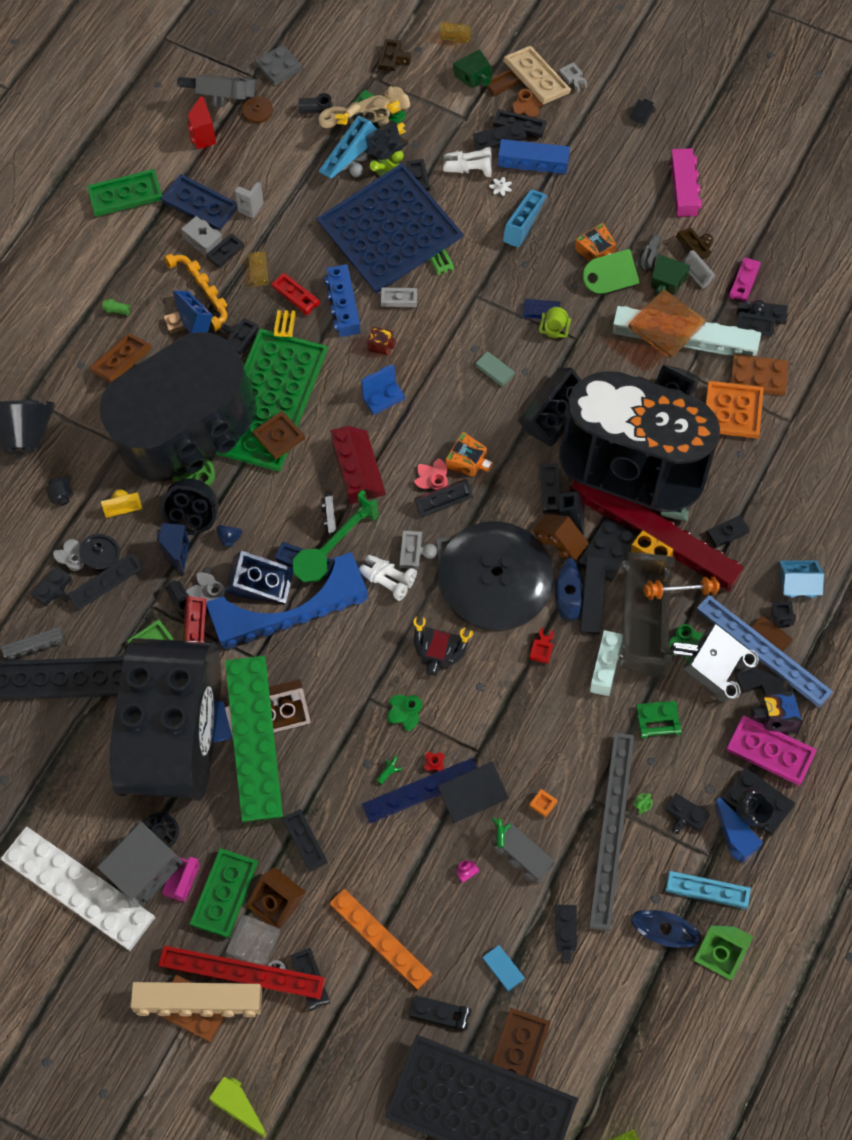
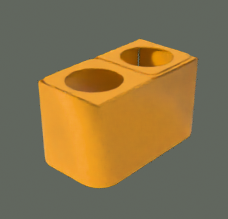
M642 530L632 544L631 556L656 572L661 573L672 561L673 549ZM645 539L651 545L643 548L639 546L638 541ZM658 547L667 555L659 558L654 554V549Z

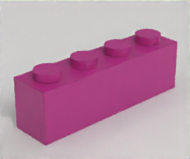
M693 148L672 149L670 162L676 217L698 216V210L702 208V200L698 198L700 184H697L696 181L699 176L698 170H695L697 156L693 155Z

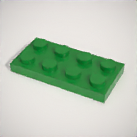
M155 169L87 185L95 217L161 201L162 197Z
M220 848L191 919L190 926L229 939L258 867V860Z

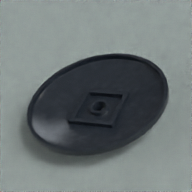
M488 521L467 527L448 543L440 560L438 580L445 602L459 618L481 629L504 631L528 623L542 611L552 591L553 568L547 551L531 533L511 523ZM498 568L502 571V575L494 576L491 571Z

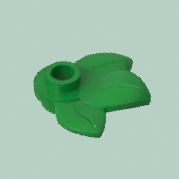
M688 624L680 625L676 629L675 636L670 640L669 650L673 642L697 645L703 633L694 631L693 627ZM686 632L689 636L684 637L682 633Z
M398 694L389 699V703L393 708L388 713L387 721L394 724L403 722L407 732L413 730L419 722L418 713L423 707L422 700L416 695L406 697ZM414 701L415 706L413 708H410V702Z

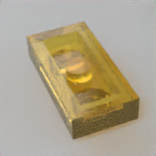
M266 251L248 253L251 286L269 285Z

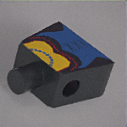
M793 691L765 695L759 707L751 708L752 719H762L764 728L768 731L797 734L802 723Z

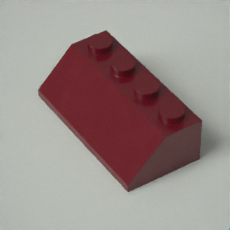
M351 426L330 430L331 442L349 503L359 502L358 494L362 490L366 492L367 500L386 495L367 430Z

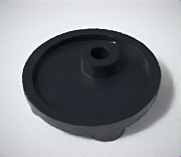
M93 534L82 541L79 555L87 569L102 571L118 562L120 548L117 542L110 536Z

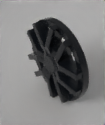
M158 813L145 820L143 824L152 829V832L169 848L176 843L179 836V826L172 816ZM162 817V823L157 824V818ZM165 818L171 820V822L165 824ZM154 819L155 825H149L148 823ZM175 825L174 829L168 830V827ZM175 833V837L173 838L169 834ZM169 838L171 842L167 844L164 839Z

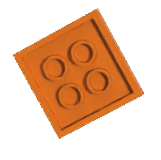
M708 381L706 405L714 412L718 419L720 434L759 439L764 387Z

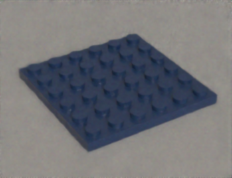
M403 162L316 218L319 225L376 294L382 288L388 287L463 237L460 229Z

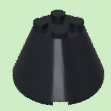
M32 400L0 401V449L4 450V453H16L15 450H23V453H34V449L39 447L54 411L55 402L46 401V405H44V403Z

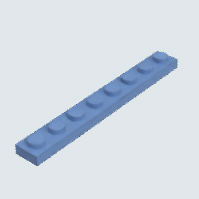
M710 595L697 607L696 611L713 625L719 626L748 650L755 651L760 662L819 708L831 696L833 692L831 689Z

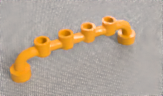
M170 253L164 256V261L169 269L176 267V262H183L189 274L193 275L197 285L203 289L206 298L210 299L214 309L220 313V317H212L210 323L213 332L222 328L221 325L227 319L225 309L227 308V303L224 298L218 299L216 297L218 291L214 285L208 286L209 278L207 274H200L198 272L200 270L199 263L196 260L191 262L184 255L173 256Z

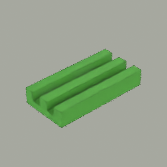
M445 249L441 253L448 265L444 264L439 253L435 256L441 267L437 264L434 256L429 259L437 275H440L441 272H447L448 269H454V265Z

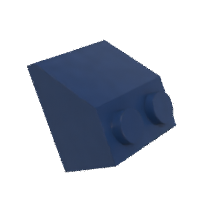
M162 523L161 530L157 531V541L160 542L159 548L180 576H184L189 548V538L185 525Z

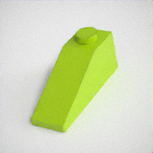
M223 1077L210 1096V1101L265 1138L267 1134L240 1087L242 1084L233 1077L230 1079Z

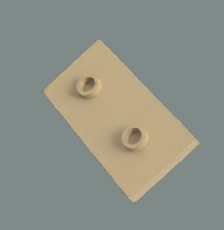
M532 46L504 56L503 61L543 105L570 93L571 88Z

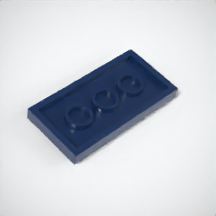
M182 174L177 177L161 197L162 203L191 218L197 216L199 219L205 220L211 228L217 229L219 232L238 209L237 202Z

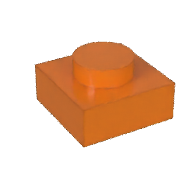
M541 789L529 807L547 818L558 800Z

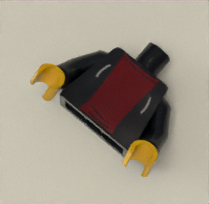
M417 616L415 617L414 625L417 628L414 630V646L417 655L422 659V663L428 665L427 674L437 676L439 668L449 669L450 665L456 664L464 657L469 643L467 640L473 636L472 630L467 637L464 634L466 627L461 629L460 635L429 627L422 629L426 623L425 617H423V624L421 625L416 622Z

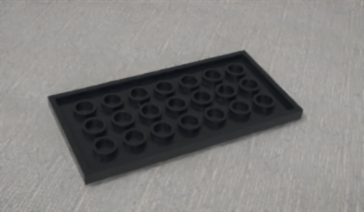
M416 1034L385 1118L440 1140H564L578 1098Z

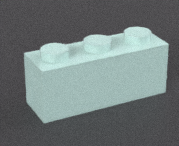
M604 630L590 692L605 696L610 695L623 634Z

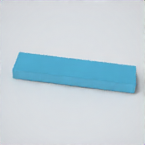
M669 871L665 892L747 909L751 888Z

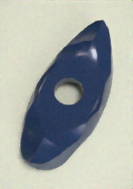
M572 558L565 561L555 583V602L560 617L564 620L579 618L584 599L582 576ZM566 586H573L576 592L574 594H567L564 589Z
M640 910L631 916V922L635 929L656 943L669 947H692L701 940L699 930L675 914L658 910ZM667 922L671 924L672 931L670 934L665 935L661 933L660 925Z

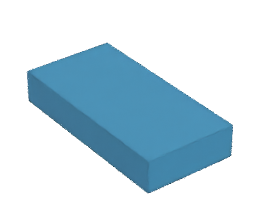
M500 945L483 956L484 962L507 992L525 980L524 976Z

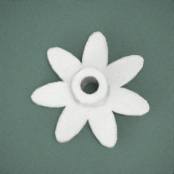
M504 177L500 181L494 179L495 184L490 185V188L495 189L493 192L495 195L500 192L502 196H505V191H512L509 188L512 182H505Z

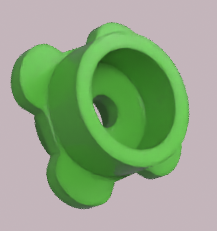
M641 793L635 799L634 806L638 809L639 814L651 808L653 804L651 794Z

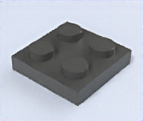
M284 45L255 60L258 68L274 86L302 71V65Z

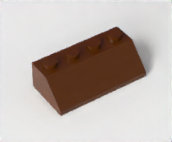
M300 679L269 687L274 733L311 723ZM229 697L223 698L233 737Z

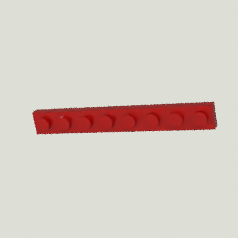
M163 946L158 965L160 968L240 984H261V987L265 989L320 1000L325 983V978L321 976L169 946Z

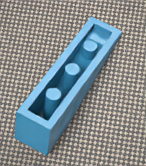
M359 115L322 165L319 173L332 179L368 148L365 136L377 130L370 120Z
M532 189L529 191L507 222L503 242L511 246L520 247L547 197L546 194Z

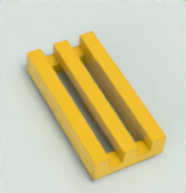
M281 310L277 311L274 336L292 337L296 317L295 311H292L291 314H288L287 310L284 313H281ZM281 318H283L282 329L279 332ZM287 319H290L289 331L285 332Z

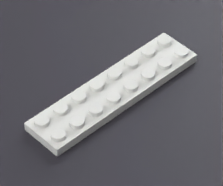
M27 826L1 857L4 863L129 951L132 950L155 919L153 914L143 907H139L123 893Z

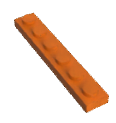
M345 889L330 902V906L417 991L433 976Z

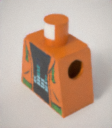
M601 223L576 238L575 250L590 262L595 258L615 253L616 243L606 226Z
M465 432L461 434L446 458L447 469L469 476H475L479 469L489 472L493 462L486 459L487 448Z

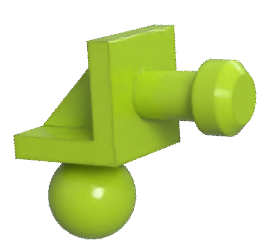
M397 151L388 159L373 160L370 163V169L376 171L381 177L398 166V162L403 160L404 154L402 151Z

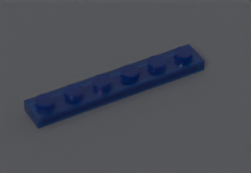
M471 758L362 803L369 823L371 824L440 795L438 785L472 771L477 766L474 759Z

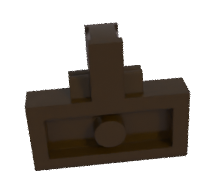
M385 39L378 69L395 71L396 64H410L411 52L400 50L402 46L400 40Z

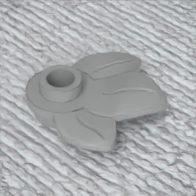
M68 539L64 543V549L53 551L55 560L60 564H66L70 570L79 571L83 568L84 563L79 555L80 543L77 540Z
M197 573L199 584L186 591L189 596L207 598L206 602L222 597L225 594L223 584L215 581L214 577L208 573ZM213 590H219L217 593H212Z

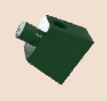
M480 49L453 63L454 76L471 88L480 84L488 86L491 83V65Z
M658 254L651 287L656 289L654 295L658 298H664L666 293L675 295L688 278L690 265Z

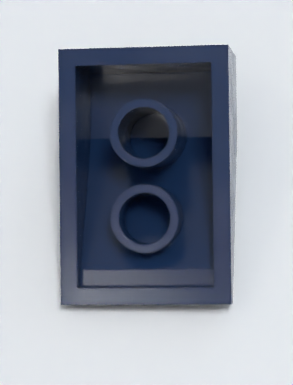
M240 551L233 557L225 592L242 598L286 604L293 568Z

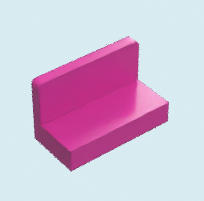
M190 857L189 860L180 858L185 863L166 882L162 892L163 896L185 903L200 866L198 859Z

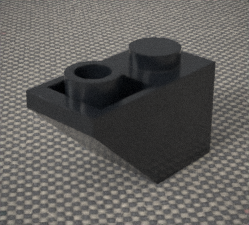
M578 491L559 494L560 516H568L582 535H585L584 499Z

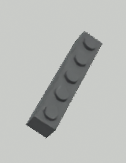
M60 627L1 646L5 660L13 661L16 658L25 657L28 654L37 653L40 650L49 649L55 645H61L65 641Z

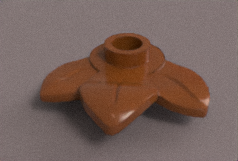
M522 89L517 94V101L513 104V111L517 114L525 113L526 116L537 118L539 107L544 105L529 89Z

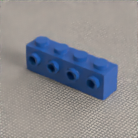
M348 265L326 268L327 275H324L325 285L330 288V290H327L328 300L333 303V305H330L331 315H335L336 320H333L334 330H338L339 337L361 334Z

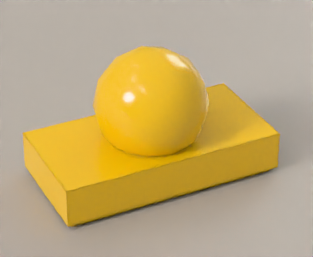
M116 490L112 494L111 499L101 501L106 518L143 509L138 492L128 494L124 490Z

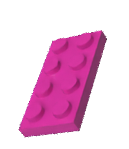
M743 715L726 751L800 786L817 749L781 732L768 731L764 728L763 724Z

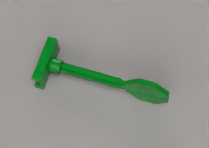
M364 490L358 494L360 507L355 511L356 513L320 550H301L293 559V573L303 583L319 582L328 572L326 555L361 519L368 516L375 521L379 517L377 501L375 499L371 502L367 501Z

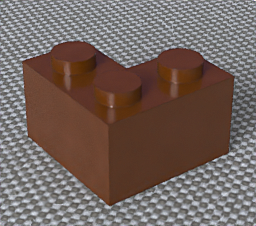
M545 514L532 530L536 535V539L541 544L554 545L558 550V554L564 559L572 558L576 560L589 544L568 516Z

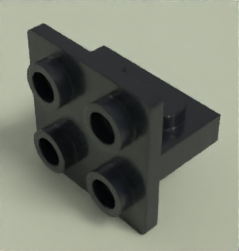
M392 120L365 136L368 148L364 152L380 160H385L395 152L401 151L403 147L408 145V141L400 137L397 124Z

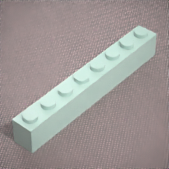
M617 306L612 334L734 356V354L757 356L761 332H756L755 330L740 329L735 326L729 327L718 323L702 322L701 320H691L664 313H653L647 310L632 309L627 306Z

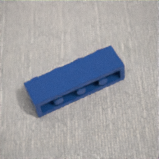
M501 139L498 167L567 174L570 147Z

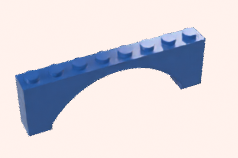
M350 552L334 558L332 573L323 588L312 599L295 609L280 613L252 612L233 605L224 596L207 601L206 605L223 650L226 648L232 649L237 644L243 642H252L260 636H269L280 629H289L292 625L298 623H307L315 617H324L329 612L335 610H344L352 604H361L368 599V592L354 556Z

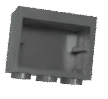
M140 822L130 829V834L125 839H121L115 845V849L110 855L107 854L101 859L100 865L97 868L139 907H143L185 862L145 824Z

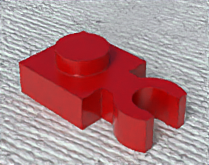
M541 628L539 631L540 640H534L530 660L549 664L554 645L549 642L553 640L554 631L551 630L549 636H544V628Z

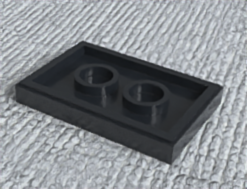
M493 761L437 786L453 823L509 799Z

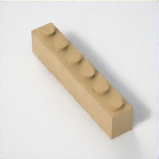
M133 982L131 1009L139 1016H148L149 1013H158L159 1016H170L171 1013H179L180 1016H192V1013H200V1016L211 1017L213 1014H221L223 1017H234V1014H243L244 1017H255L256 1014H261L262 987L261 984Z

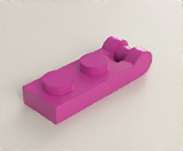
M746 257L743 258L729 295L730 299L734 300L736 298L741 300V302H747L761 262Z

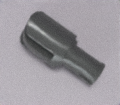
M651 234L648 244L642 247L635 265L637 269H653L659 254L657 247L661 241V237L658 234Z

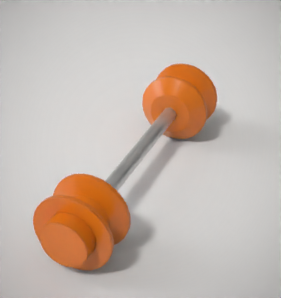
M711 576L709 580L707 577H703L700 585L663 587L659 580H656L654 584L652 581H647L646 585H644V595L649 600H652L654 596L657 599H661L663 591L700 589L704 596H708L709 592L712 595H716L720 589V584L714 576Z

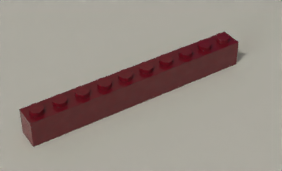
M576 481L571 484L569 492L578 491L584 499L586 506L638 534L642 530L673 549V559L701 576L707 577L708 580L711 576H714L719 581L720 587L730 592L741 577L744 567L738 561L731 560L720 550L711 548L705 541L696 539L690 532L681 530L672 521L660 517L657 512L650 511L642 505L585 486Z

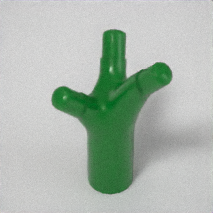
M394 756L391 762L386 760L384 770L376 779L381 785L392 773L402 771V767H394L398 759L397 756Z
M493 817L492 821L497 832L496 847L504 848L505 833L511 827V824L508 823L503 827L502 819L499 818L497 820Z

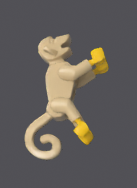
M389 86L384 97L382 95L372 96L359 103L353 102L348 108L330 107L325 109L318 117L319 124L324 128H331L336 124L346 125L349 118V122L352 125L359 115L370 120L371 123L378 122V126L382 127L389 122L390 112L394 114L400 112L401 109H408L410 107L409 97L401 88ZM402 122L397 124L399 135L406 132L403 129L405 125Z

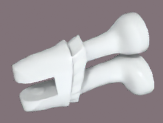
M491 147L470 153L456 151L444 154L443 156L444 172L469 173V169H481L486 177H491Z
M367 555L365 558V562L372 568L363 564L359 567V571L371 583L378 582L391 590L394 598L398 601L406 596L408 588H411L417 575L416 569L409 568L403 573L394 569L395 564H389V561L372 555ZM388 575V576L392 577L393 579L399 581L400 583H396V582H394V581L388 579V578L385 577V576Z

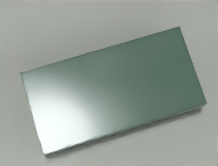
M488 351L476 362L477 368L502 387L515 376V372Z

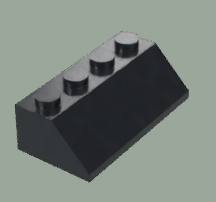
M572 367L558 368L518 419L520 425L529 435L550 447L555 444L564 432L570 394L574 386L581 380Z

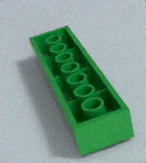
M258 656L225 660L242 822L283 818L266 657Z

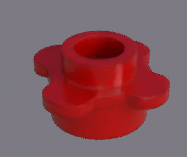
M427 752L425 754V770L441 772L444 769L443 759L445 755L442 752L438 754Z

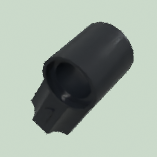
M327 93L319 94L316 98H301L298 102L300 114H321L325 109L333 107L331 96Z
M174 580L165 587V590L175 605L179 616L184 619L185 610H182V608L185 607L188 594L180 580Z

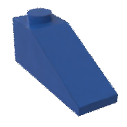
M174 290L173 295L183 326L190 334L196 332L208 333L213 315L189 291Z
M718 798L715 809L728 849L730 850L729 852L735 860H740L743 864L760 849L763 841L739 819L738 815L721 798Z

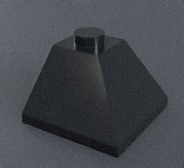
M663 364L654 384L669 389H678L686 395L692 396L701 377L685 369Z

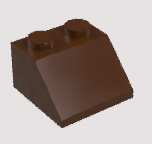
M274 867L261 876L246 907L278 931L298 908L306 891Z

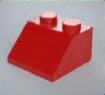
M202 96L199 97L189 112V122L186 123L191 144L195 143L196 149L216 144L213 122Z

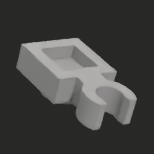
M574 62L559 69L561 77L568 85L573 83L574 89L577 92L580 90L579 84L585 88L587 87V81L583 78V73Z

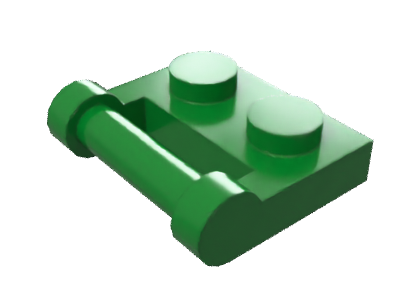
M676 701L636 705L641 739L654 735H681ZM671 722L673 723V726L653 728L646 727V725Z

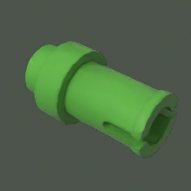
M114 299L103 301L102 309L106 310L107 313L112 314L114 312L126 316L130 313L131 306L129 304L115 302Z

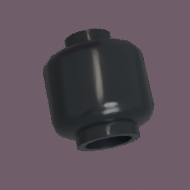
M62 477L50 480L45 489L50 502L59 504V506L68 504L70 502L69 499L73 496L69 481L62 479Z

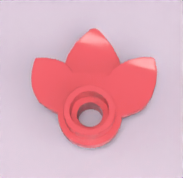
M437 459L433 467L419 464V478L414 483L421 489L432 488L437 490L447 486V466L441 459Z

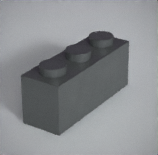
M508 821L504 826L510 823L511 827L505 833V847H496V834L492 838L493 849L499 855L504 854L511 866L521 869L527 880L539 884L553 869L555 861Z

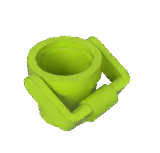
M560 307L550 308L547 313L542 314L539 331L542 334H547V337L566 338L569 333L571 318H568L567 312ZM567 325L565 334H560L563 328Z

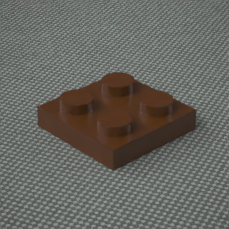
M283 411L252 431L255 438L275 460L305 440V435Z

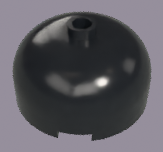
M193 478L181 479L171 484L164 493L160 503L161 515H163L168 524H178V522L184 519L185 514L189 513L188 525L198 529H186L187 535H196V532L208 531L213 526L219 510L218 499L213 489L203 481ZM207 513V521L203 526H201Z

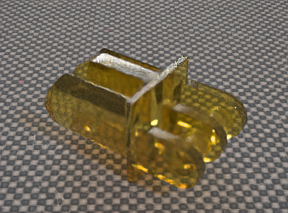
M459 21V24L442 22L440 24L441 39L456 41V45H458V42L469 43L471 42V27L461 24V21Z

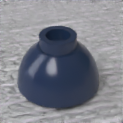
M221 525L216 527L217 536L222 541L221 545L233 547V543L240 539L243 532L240 528Z

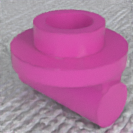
M468 860L462 861L456 869L458 878L462 883L479 872L475 863Z

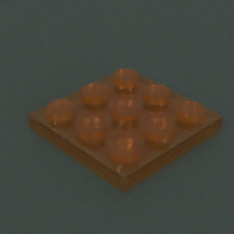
M663 290L629 323L628 328L671 359L706 324V320L666 290Z

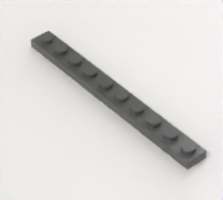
M614 733L590 929L610 931L634 735Z

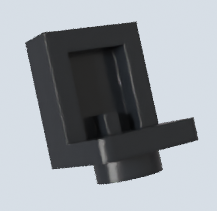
M638 99L629 118L646 126L652 112L656 111V108L653 106L654 103L647 99H644V101Z
M792 601L772 602L774 625L781 628L794 626L796 614L793 613Z

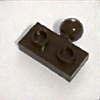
M692 228L678 231L676 238L688 252L694 250L701 259L708 258L712 252L708 248L714 241L711 234L704 233L699 238Z

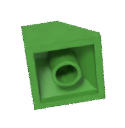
M710 926L694 961L732 981L753 936L736 927Z

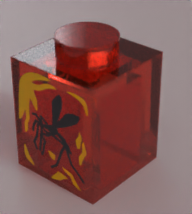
M373 326L367 341L368 351L389 356L391 349L394 350L396 345L394 331Z

